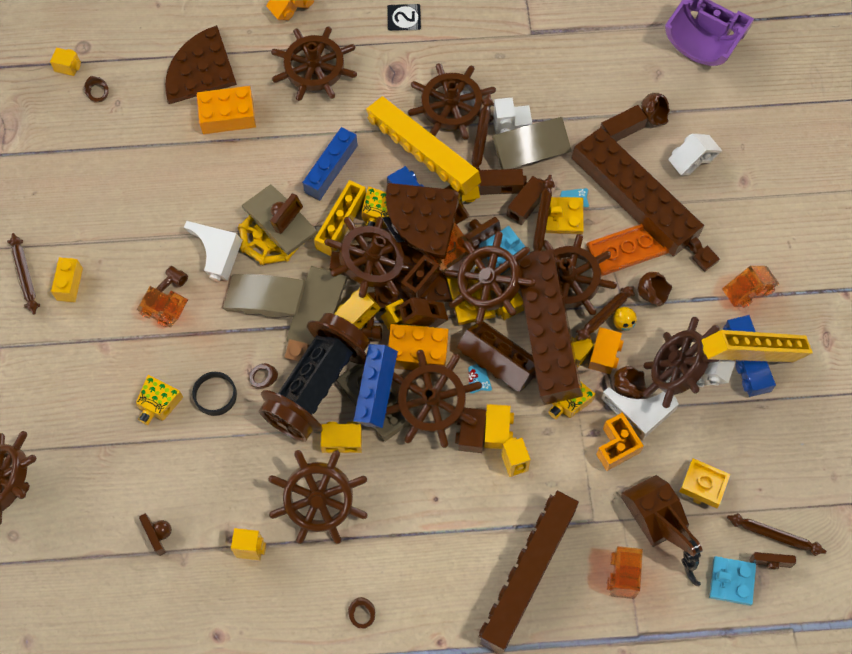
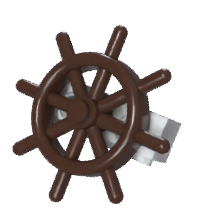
M692 317L687 330L678 332L673 336L669 332H665L663 334L665 343L658 350L654 360L645 362L643 365L646 370L651 369L653 383L643 391V396L648 398L659 388L666 393L662 406L669 408L673 396L683 393L688 389H691L692 393L697 394L700 390L699 387H704V385L718 386L719 384L729 383L735 361L708 359L704 354L701 341L720 330L719 326L714 325L704 335H701L696 331L699 319Z

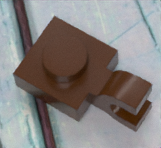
M697 237L693 238L687 246L695 253L692 259L704 272L720 260L708 245L703 248Z

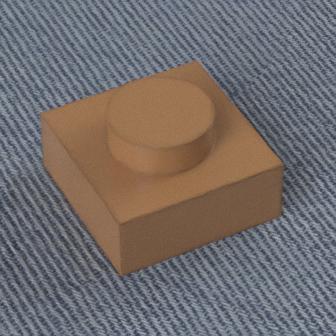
M289 339L284 358L299 362L308 349L309 344Z

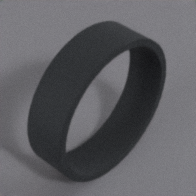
M209 372L202 375L195 382L192 395L196 406L201 412L211 416H218L228 412L234 406L237 399V390L234 382L228 375L222 372ZM211 378H223L233 386L231 400L226 406L217 410L203 408L198 404L196 398L201 384Z

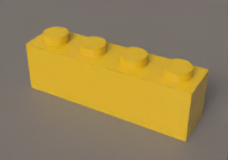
M351 180L348 181L314 239L316 250L331 256L332 251L335 252L337 250L326 246L324 241L327 238L338 242L342 241L348 231L344 218L349 217L352 221L355 219L364 203L366 187Z

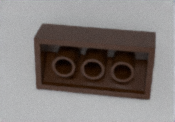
M484 321L481 325L475 324L468 328L457 346V349L464 356L476 361L478 366L490 371L495 378L507 383L512 390L520 392L536 375L533 355Z

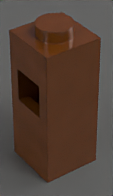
M636 105L601 122L600 127L617 142L645 128L648 118L640 106Z
M523 169L479 170L481 183L478 185L480 195L518 194L527 183V176H523Z
M534 176L530 178L507 207V217L520 225L526 221L541 201L542 191L544 190L542 179H537Z
M411 297L399 305L402 321L405 324L437 328L448 321L446 309L442 302Z

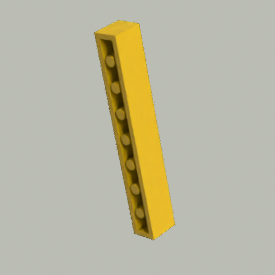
M380 97L366 108L367 118L372 125L378 126L383 134H388L396 144L402 145L407 153H412L417 161L423 162L431 172H436L442 181H447L457 192L460 191L465 196L481 183L479 170L385 97Z
M720 330L701 340L704 354L708 359L795 362L813 354L806 335Z

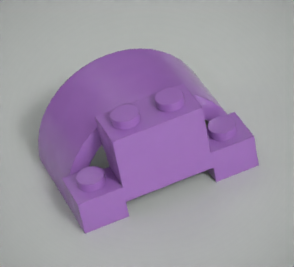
M682 0L666 23L665 31L672 45L687 58L703 65L718 66L728 60L739 41L745 37L751 28L754 18L739 10L737 13H734L711 0ZM691 11L698 12L696 19L692 16Z

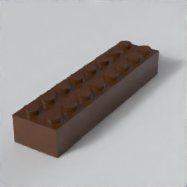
M601 127L574 147L572 159L639 224H642L644 229L660 245L665 246L673 257L687 247L693 238L700 236L705 225Z
M553 249L528 254L520 259L518 263L521 267L522 278L535 279L536 284L534 286L521 285L520 287L540 397L544 405L583 397Z
M558 490L554 496L550 494L545 504V513L541 512L535 526L537 530L531 531L526 543L527 549L522 548L517 558L516 564H518V567L513 566L508 576V586L503 585L498 595V601L500 602L498 605L493 604L489 612V623L484 622L478 636L481 638L480 645L496 654H504L576 512L579 501Z

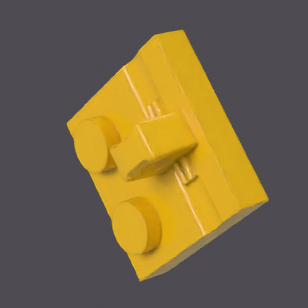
M551 197L546 233L583 234V198Z
M692 458L679 492L694 498L693 502L699 505L703 502L718 509L730 474Z

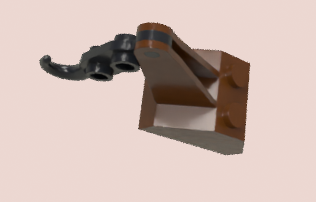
M655 475L622 492V500L652 547L668 540L684 550V558L681 561L685 572L695 586H700L701 582L697 581L693 571L699 565L700 552L703 549L700 542L689 531V523L681 501L670 484Z

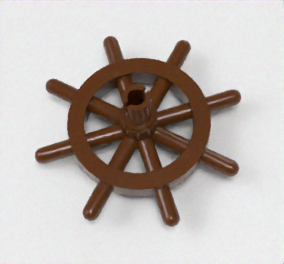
M329 26L325 28L322 36L310 35L303 37L300 30L295 28L293 33L297 40L288 47L286 52L278 49L271 50L272 55L284 58L285 72L273 76L272 81L277 83L288 78L292 84L299 88L296 94V100L298 101L303 99L306 90L320 91L325 89L328 97L334 99L335 93L331 86L340 79L341 75L351 78L357 77L356 71L344 68L343 58L344 54L354 51L356 47L354 44H350L340 48L337 43L329 39L332 28ZM324 48L331 52L321 56ZM303 50L306 56L303 57L296 54ZM336 58V65L325 63ZM292 61L302 63V65L292 68ZM322 69L330 71L331 73L325 76ZM307 70V72H306L304 78H302V77H300L299 75H297V74H299V73H301V72ZM313 74H316L318 79L311 80Z
M438 63L435 66L438 76L431 79L426 86L416 81L411 82L412 88L423 92L422 106L408 110V115L414 116L424 113L426 118L434 124L430 131L434 136L437 135L440 128L447 130L459 129L462 139L468 140L469 135L466 127L480 117L482 109L481 99L488 93L494 94L496 88L480 89L478 84L470 78L475 70L472 65L467 68L463 75L460 73H445L442 64ZM443 86L445 94L436 91V89ZM464 87L467 88V89L471 92V93H467V94L460 95L461 92L463 91ZM430 96L441 100L431 104L429 103ZM475 99L474 106L464 103L465 101ZM444 107L440 115L434 112V110ZM459 109H462L469 113L464 116H461ZM450 112H453L454 118H447ZM493 115L490 116L489 122H492L494 120Z
M380 216L376 219L375 227H356L351 218L345 217L344 223L350 232L345 236L343 242L341 243L329 238L324 241L326 246L339 250L341 266L332 269L330 272L331 276L336 277L346 273L352 280L361 284L359 290L360 298L366 297L368 287H382L385 285L394 297H398L400 292L393 283V280L400 271L409 273L413 266L404 264V254L401 247L408 245V243L397 242L394 236L383 230L384 220ZM364 238H372L371 244L368 245ZM356 240L361 249L350 246V244ZM391 252L393 260L383 257V255ZM349 253L359 256L360 258H357L352 261ZM364 264V272L359 270L357 267ZM381 264L393 269L387 273ZM373 267L379 275H371Z
M500 231L495 233L493 246H484L474 250L469 241H464L463 247L469 255L464 259L458 271H444L445 277L457 278V286L460 295L449 303V308L454 309L466 300L471 306L478 309L475 320L477 325L483 323L485 311L496 310L503 306L510 316L516 315V310L510 301L516 296L521 285L534 286L536 284L535 279L522 278L521 267L518 263L520 259L529 254L530 248L524 247L512 255L509 251L500 247L503 236ZM490 257L488 267H486L482 259ZM498 257H501L506 260L497 268H495ZM474 265L479 269V273L470 272ZM511 267V276L500 275ZM468 279L478 280V282L468 288ZM503 283L509 284L505 291V286ZM483 287L480 300L474 298L472 295ZM490 290H493L497 297L488 300Z
M582 234L576 235L573 246H563L553 249L548 240H544V249H553L557 260L566 308L584 305L590 315H595L596 310L590 300L596 295L599 287L609 289L617 287L616 282L601 279L599 264L610 258L611 252L605 251L594 257L589 251L581 248ZM577 259H581L586 262L585 264L575 269ZM592 269L593 278L581 276L582 273ZM578 283L588 284L589 287L583 292ZM569 288L573 289L576 296L567 297Z
M418 350L417 358L420 367L412 370L405 378L393 373L392 380L401 385L398 393L399 404L388 406L385 415L401 411L404 418L412 425L404 439L406 443H411L418 430L437 432L441 447L446 448L448 446L446 429L453 426L459 419L473 426L477 424V419L465 413L464 409L466 393L481 389L482 384L475 382L463 386L460 378L453 372L460 359L459 354H454L445 367L437 364H427L424 351ZM430 374H440L441 376L433 388ZM421 376L423 377L425 389L414 384ZM448 379L456 387L441 392ZM409 390L421 396V398L407 401ZM457 396L456 407L443 399ZM424 405L417 418H415L409 409ZM439 407L451 413V415L443 421L441 418ZM430 409L435 423L423 422Z
M26 431L19 433L13 446L5 444V435L0 433V525L2 524V511L8 508L17 497L24 499L30 487L29 483L25 482L27 467L34 463L37 458L35 455L26 457L25 453L21 450L27 438Z
M296 450L294 456L299 464V468L290 475L288 480L286 481L274 475L268 478L271 484L284 488V506L271 511L269 517L275 519L287 514L296 525L301 527L296 538L298 544L304 542L308 531L323 532L328 530L334 543L339 544L341 543V537L336 527L349 514L360 519H366L368 516L367 512L352 506V488L365 484L367 477L360 476L349 481L347 476L335 467L340 457L338 450L332 452L328 464L322 462L307 464L303 453L300 450ZM312 474H323L321 480L315 482ZM304 477L309 486V489L299 486L296 483ZM330 478H333L339 484L327 489ZM292 492L306 498L293 503ZM339 493H344V503L330 498ZM310 505L306 517L298 511V509ZM327 506L340 511L331 517ZM317 509L320 510L324 520H313Z

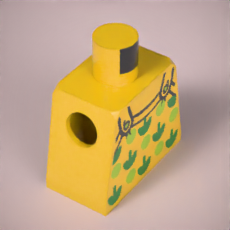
M368 186L362 208V220L367 222L366 226L375 227L377 217L389 216L386 205V192ZM383 222L382 228H387L385 222Z
M148 375L136 401L138 408L143 411L138 420L145 425H149L153 417L161 421L165 420L183 399L180 390Z
M581 382L583 397L551 403L553 406L548 413L554 419H557L562 413L568 418H572L593 402L596 393Z

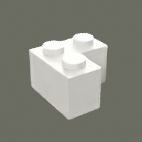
M513 98L494 99L493 122L495 135L532 124L529 105L514 107Z
M690 134L685 138L684 143L680 147L673 150L672 156L668 160L680 175H690L701 163H710L722 150L710 135Z

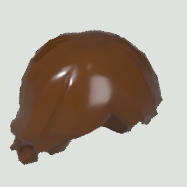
M659 93L648 94L641 102V109L647 116V120L651 125L655 126L667 124L670 112L667 98Z
M648 272L640 278L637 290L639 296L644 300L660 307L667 301L672 285L659 272Z
M625 366L616 371L613 382L616 393L627 398H644L643 391L646 390L645 373L632 366Z

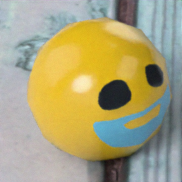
M621 307L613 314V323L619 330L629 331L636 325L637 316L631 308Z

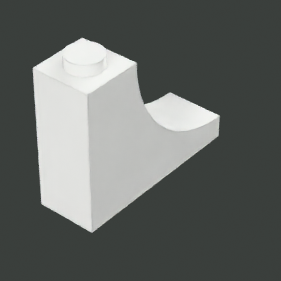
M186 221L184 228L190 234L199 237L205 246L207 257L204 271L210 275L209 278L218 282L221 279L228 281L242 239L233 232Z
M608 387L601 397L617 415L623 412L635 433L642 440L676 411L679 405L676 397L673 396L670 407L664 408L662 403L665 392L647 399H631L616 393Z

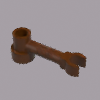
M170 266L166 270L168 277L152 292L144 295L142 301L145 302L144 304L147 307H152L161 292L171 283L181 287L187 282L188 275L182 270Z
M367 292L376 302L375 292ZM373 316L366 323V327H362L361 331L368 339L381 341L382 326L374 325Z

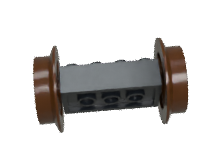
M324 313L319 321L308 322L307 328L314 337V340L279 392L275 393L269 390L261 392L265 402L259 409L260 415L280 432L301 442H306L311 433H321L323 431L321 424L312 415L317 411L323 398L327 396L332 384L338 379L343 367L349 361L361 365L365 364L367 355L365 350L370 344L367 336L351 322L332 313Z

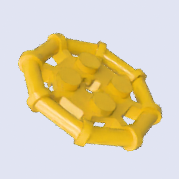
M250 215L238 225L240 238L242 239L241 252L251 256L260 265L264 266L265 264L283 261L289 262L292 255L298 250L297 248L287 255L268 238L266 232L257 224L254 227H249L254 221ZM247 233L253 235V241L248 243ZM257 247L263 251V254H259L253 248ZM273 251L281 253L279 255L268 256V254H271Z

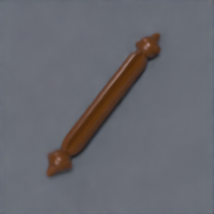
M490 93L484 99H481L483 108L480 112L471 159L472 166L477 170H480L479 166L482 164L491 116L490 107L494 106Z
M548 175L547 179L542 181L544 190L541 195L533 241L534 251L530 252V254L540 252L543 248L552 197L551 189L555 187L552 175Z
M12 233L7 243L13 246V258L23 296L27 301V304H24V308H27L34 315L37 308L40 307V303L35 301L36 295L24 250L20 246L23 240L17 237L15 233Z
M634 286L621 288L622 292L617 294L584 326V329L576 331L578 335L576 340L590 339L591 336L589 334L595 332L627 301V298L635 296Z
M739 513L727 515V519L731 521L734 527L741 525L744 529L801 550H810L814 556L826 554L827 552L818 542L811 543L807 539L752 519H743Z

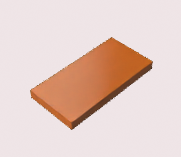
M642 224L587 242L586 244L589 252L594 257L605 251L611 252V257L599 264L601 277L669 253V250L659 244L644 229Z

